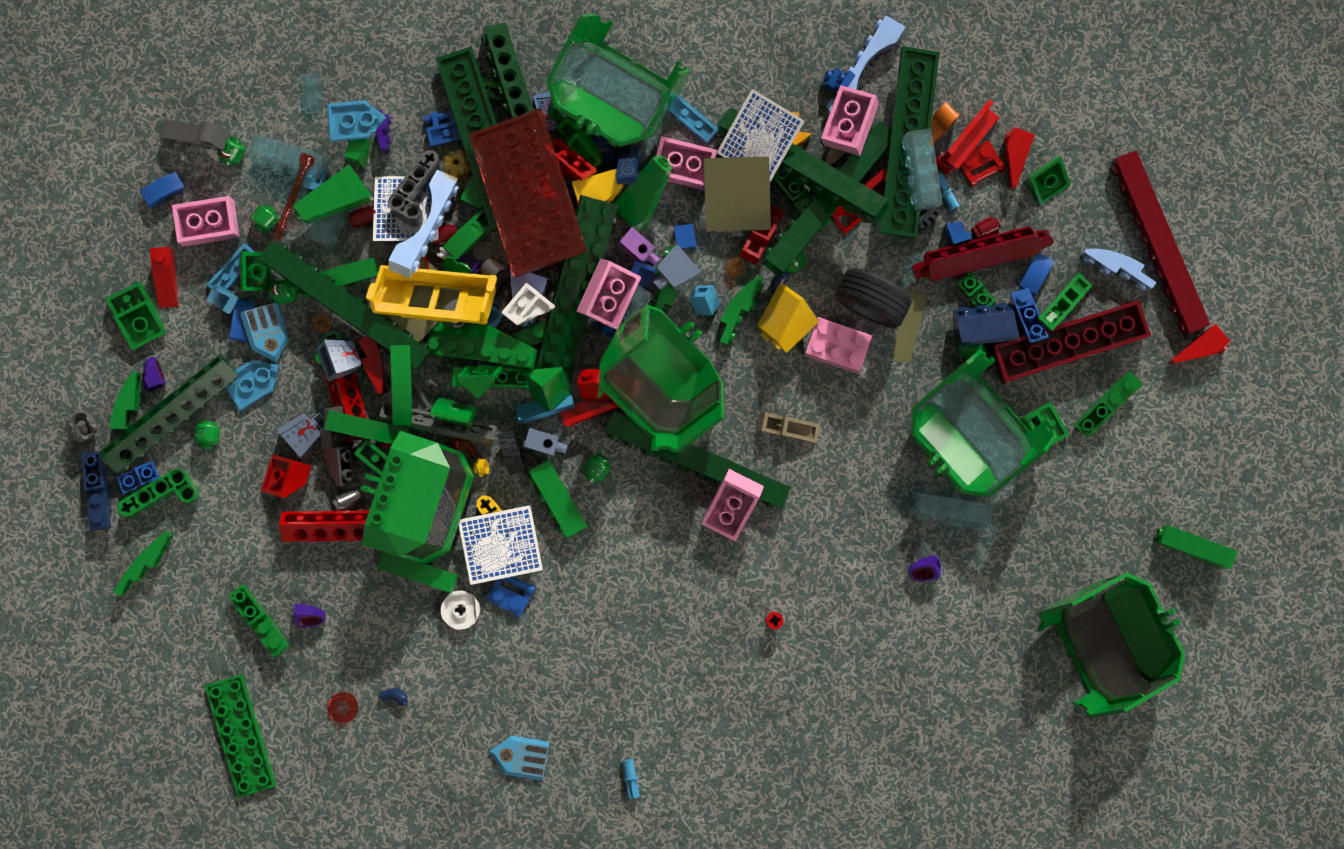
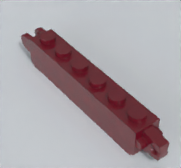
M1026 226L928 251L923 256L924 261L912 265V274L915 279L928 277L930 282L938 281L943 278L958 276L962 273L977 271L982 268L993 267L1001 263L1013 262L1017 259L1041 254L1040 249L1053 245L1054 239L1047 230L1035 231L1032 227Z

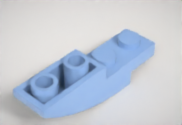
M1086 249L1081 253V256L1084 257L1083 260L1089 265L1094 264L1099 267V271L1102 274L1113 276L1118 271L1121 278L1125 280L1130 279L1136 283L1135 287L1141 291H1149L1156 284L1154 280L1141 272L1145 265L1126 255L1103 249Z

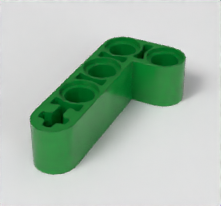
M174 469L120 501L118 512L122 516L134 517L173 493H176L178 498L185 503L196 502L199 499L200 493L187 471ZM178 473L183 475V480L180 483L176 482V475ZM162 483H165L166 490L163 493H161L159 491V486ZM191 489L193 492V496L190 499H187L185 497V493L187 490ZM145 493L149 494V501L147 503H144L142 500ZM127 504L134 505L130 507V512L126 511V509L128 508Z

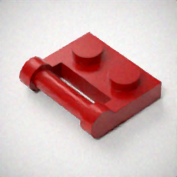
M990 140L975 147L960 166L971 187L976 186L978 182L997 172L1001 173L1006 170L1004 163L998 157ZM991 161L994 162V166L975 176L972 175L971 172Z

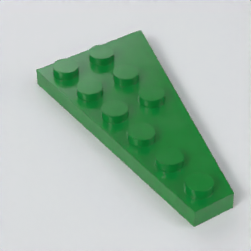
M438 321L429 331L426 341L431 356L528 369L534 368L537 354L535 348L488 324L466 322L463 326L456 329L448 322Z

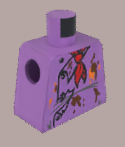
M633 227L616 244L636 261L641 263L646 261L652 267L660 259L652 252L655 247ZM639 246L644 249L643 254L638 251Z

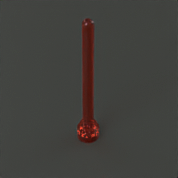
M301 153L298 159L300 161V168L274 234L276 240L281 239L307 169H310L316 158L309 154Z

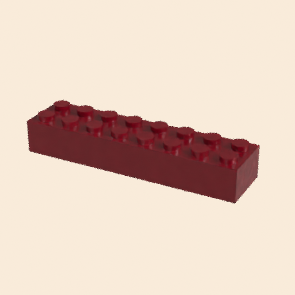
M1137 300L1057 325L1052 332L1046 329L1049 336L1047 339L1030 344L1026 336L1019 337V340L994 345L990 348L992 357L996 359L994 364L1002 385L1151 337V333L1140 301Z

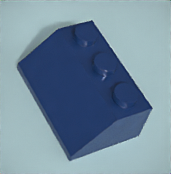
M998 303L996 306L980 305L977 308L961 307L959 310H953V332L961 346L1019 340L1014 310L1009 304Z

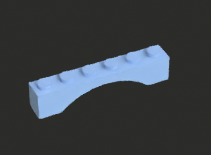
M885 16L883 21L879 19L874 28L876 33L874 36L870 35L864 44L867 46L865 51H860L855 59L857 62L854 68L850 67L848 70L856 75L849 88L857 90V83L862 70L875 56L894 48L905 26L888 16ZM831 98L830 102L826 107L827 109H829L827 113L828 116L830 115V112L835 101V99Z
M439 170L435 172L429 184V197L431 200L429 217L424 226L414 236L396 245L389 258V270L408 278L411 277L413 272H417L420 266V258L425 257L429 241L433 242L437 226L440 227L442 225L445 211L448 212L450 210L451 200L459 192L458 178Z

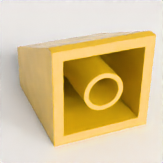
M617 169L590 176L584 181H573L572 184L577 202L580 195L614 203L622 195V189H625L624 184L617 185Z
M780 283L757 326L761 331L760 336L766 342L770 340L775 349H782L787 353L819 320L801 296L783 283Z

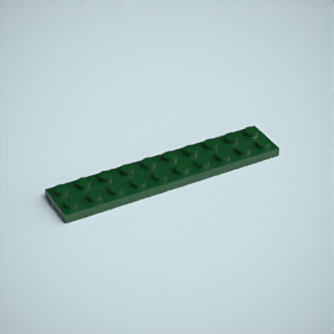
M470 46L436 58L491 232L493 233L527 221L528 217L473 48Z
M906 46L901 48L883 197L888 199V209L879 221L878 233L911 239L917 238L940 52Z
M580 195L552 298L551 303L556 307L548 313L533 369L562 367L568 386L570 385L588 318L577 312V309L600 259H604L618 207L616 204Z

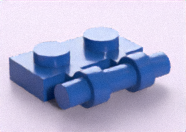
M452 108L448 109L447 112L438 114L433 112L431 115L424 116L426 124L433 122L432 127L426 128L431 148L462 141ZM450 119V123L439 125V121Z

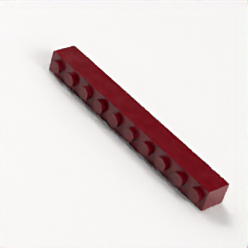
M1137 150L1115 158L1111 162L1112 173L1115 176L1117 175L1119 189L1122 193H1125L1127 198L1125 201L1126 206L1133 212V222L1141 231L1140 238L1142 243L1147 245L1149 250L1147 253L1148 258L1155 264L1156 277L1163 283L1164 287H1162L1165 297H1169L1171 302L1170 310L1173 315L1176 314L1179 331L1187 335L1211 325Z

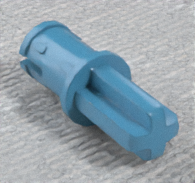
M942 174L933 178L936 182L935 186H939V193L942 194L949 212L958 208L960 204H958L952 192L953 189H950Z
M634 759L621 761L625 776L623 781L626 782L629 799H636L640 796Z

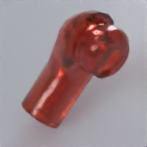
M455 438L450 443L452 449L466 450L471 458L479 453L470 440Z

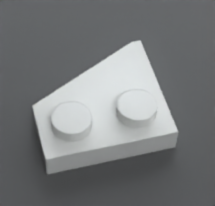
M525 283L502 311V314L518 326L554 310L556 306L528 283Z

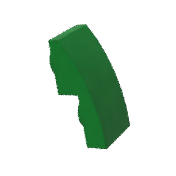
M969 272L956 283L975 308L980 305L993 306L996 303V300L983 287L984 285L972 272Z

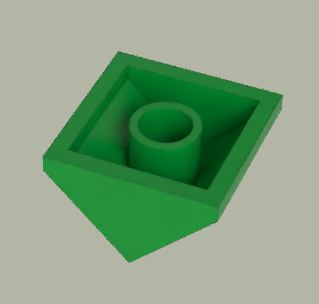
M1057 156L1028 176L1023 182L1040 206L1071 185L1061 156Z
M240 252L241 291L268 290L269 286H271V269L258 259L263 252Z
M503 365L465 366L457 376V381L479 399L504 368Z
M562 367L524 371L532 398L549 411L570 395L569 386Z

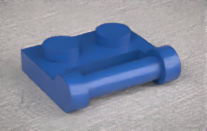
M514 576L497 579L486 600L520 617L536 586L533 584L529 585ZM505 580L526 592L525 596L523 597L500 585L501 582Z

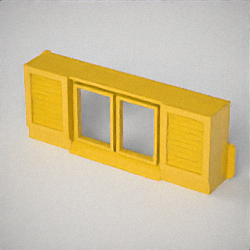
M381 265L376 282L369 286L366 299L370 301L372 312L377 314L452 323L487 324L496 292L495 284L497 277L496 275L488 276L418 269L416 273L413 272L411 277L408 278L389 270V266ZM415 285L434 287L428 308L409 307ZM441 288L460 289L455 311L435 309Z

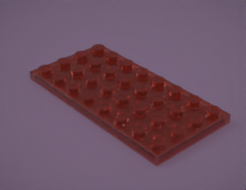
M541 108L469 134L513 277L516 278L588 252Z

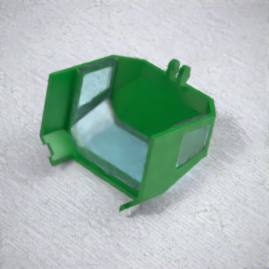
M594 13L580 15L546 80L554 108L558 110L560 115L566 118L568 116L573 118L576 124L575 127L578 129L586 126V133L588 135L603 136L608 139L607 142L615 147L645 140L653 136L680 93L691 70L685 66L681 68L682 63L678 60L668 79H665L604 43L614 22L607 20L606 23L600 21L601 17Z
M979 349L912 408L911 435L914 442L926 451V455L930 459L926 464L930 466L936 463L939 466L934 472L937 476L940 473L948 476L952 481L953 487L963 494L991 497L1045 454L1057 436L1055 431H1050L1048 427L1050 421L1048 418L1032 431L1023 424L980 375L996 359L993 357L986 358L985 352Z

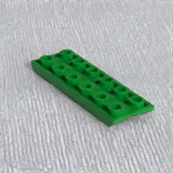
M236 675L206 685V693L237 797L241 798L275 787L276 781L244 675Z

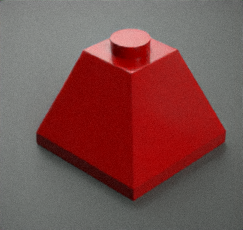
M272 454L261 491L282 498L287 497L306 484L310 475L311 465Z

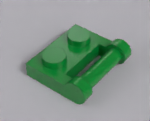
M1051 402L1020 418L1030 431L1035 428L1031 420L1032 418L1036 417L1039 424L1048 418L1050 421L1048 427L1050 431H1055L1057 436L1052 445L1070 435Z

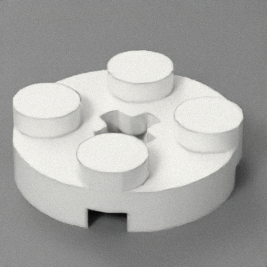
M455 591L450 593L443 601L441 615L443 620L452 628L466 629L476 623L480 615V604L473 594L467 591ZM459 604H462V607L466 608V611L463 612L462 616H460L459 613L455 611V609L459 607Z

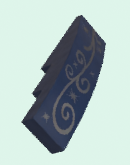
M641 144L622 147L617 165V185L637 183V177H639V171H641Z

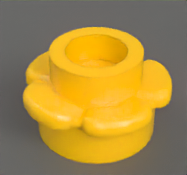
M478 458L477 462H474V471L480 477L489 473L487 459Z

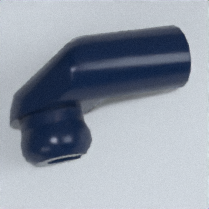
M787 272L781 278L775 275L771 280L772 295H774L780 283L789 280Z
M395 687L379 692L381 701L392 698L400 706H405L408 703L407 694L399 688Z

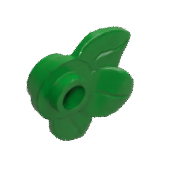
M446 257L443 260L444 264L440 267V271L471 273V268L462 262L457 263L453 257Z

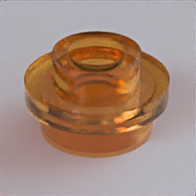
M732 258L727 262L726 270L730 276L739 277L745 271V264L739 258ZM734 264H738L739 269L734 270L732 266Z
M317 314L312 320V326L317 332L324 333L331 328L332 321L326 314ZM320 320L325 321V324L323 326L318 325V322Z

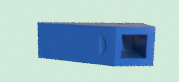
M1025 288L1010 293L1009 304L1014 310L1015 319L1029 343L1049 338L1045 326L1037 319L1040 314L1030 289Z

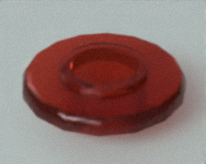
M339 692L329 700L328 713L334 721L347 723L357 715L358 702L352 694ZM340 702H345L348 705V711L345 714L340 713L337 709Z

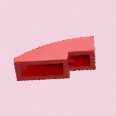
M771 204V229L753 230L739 256L754 265L759 261L785 213Z
M365 336L358 340L367 356L361 360V363L376 391L381 396L385 393V368L379 345Z

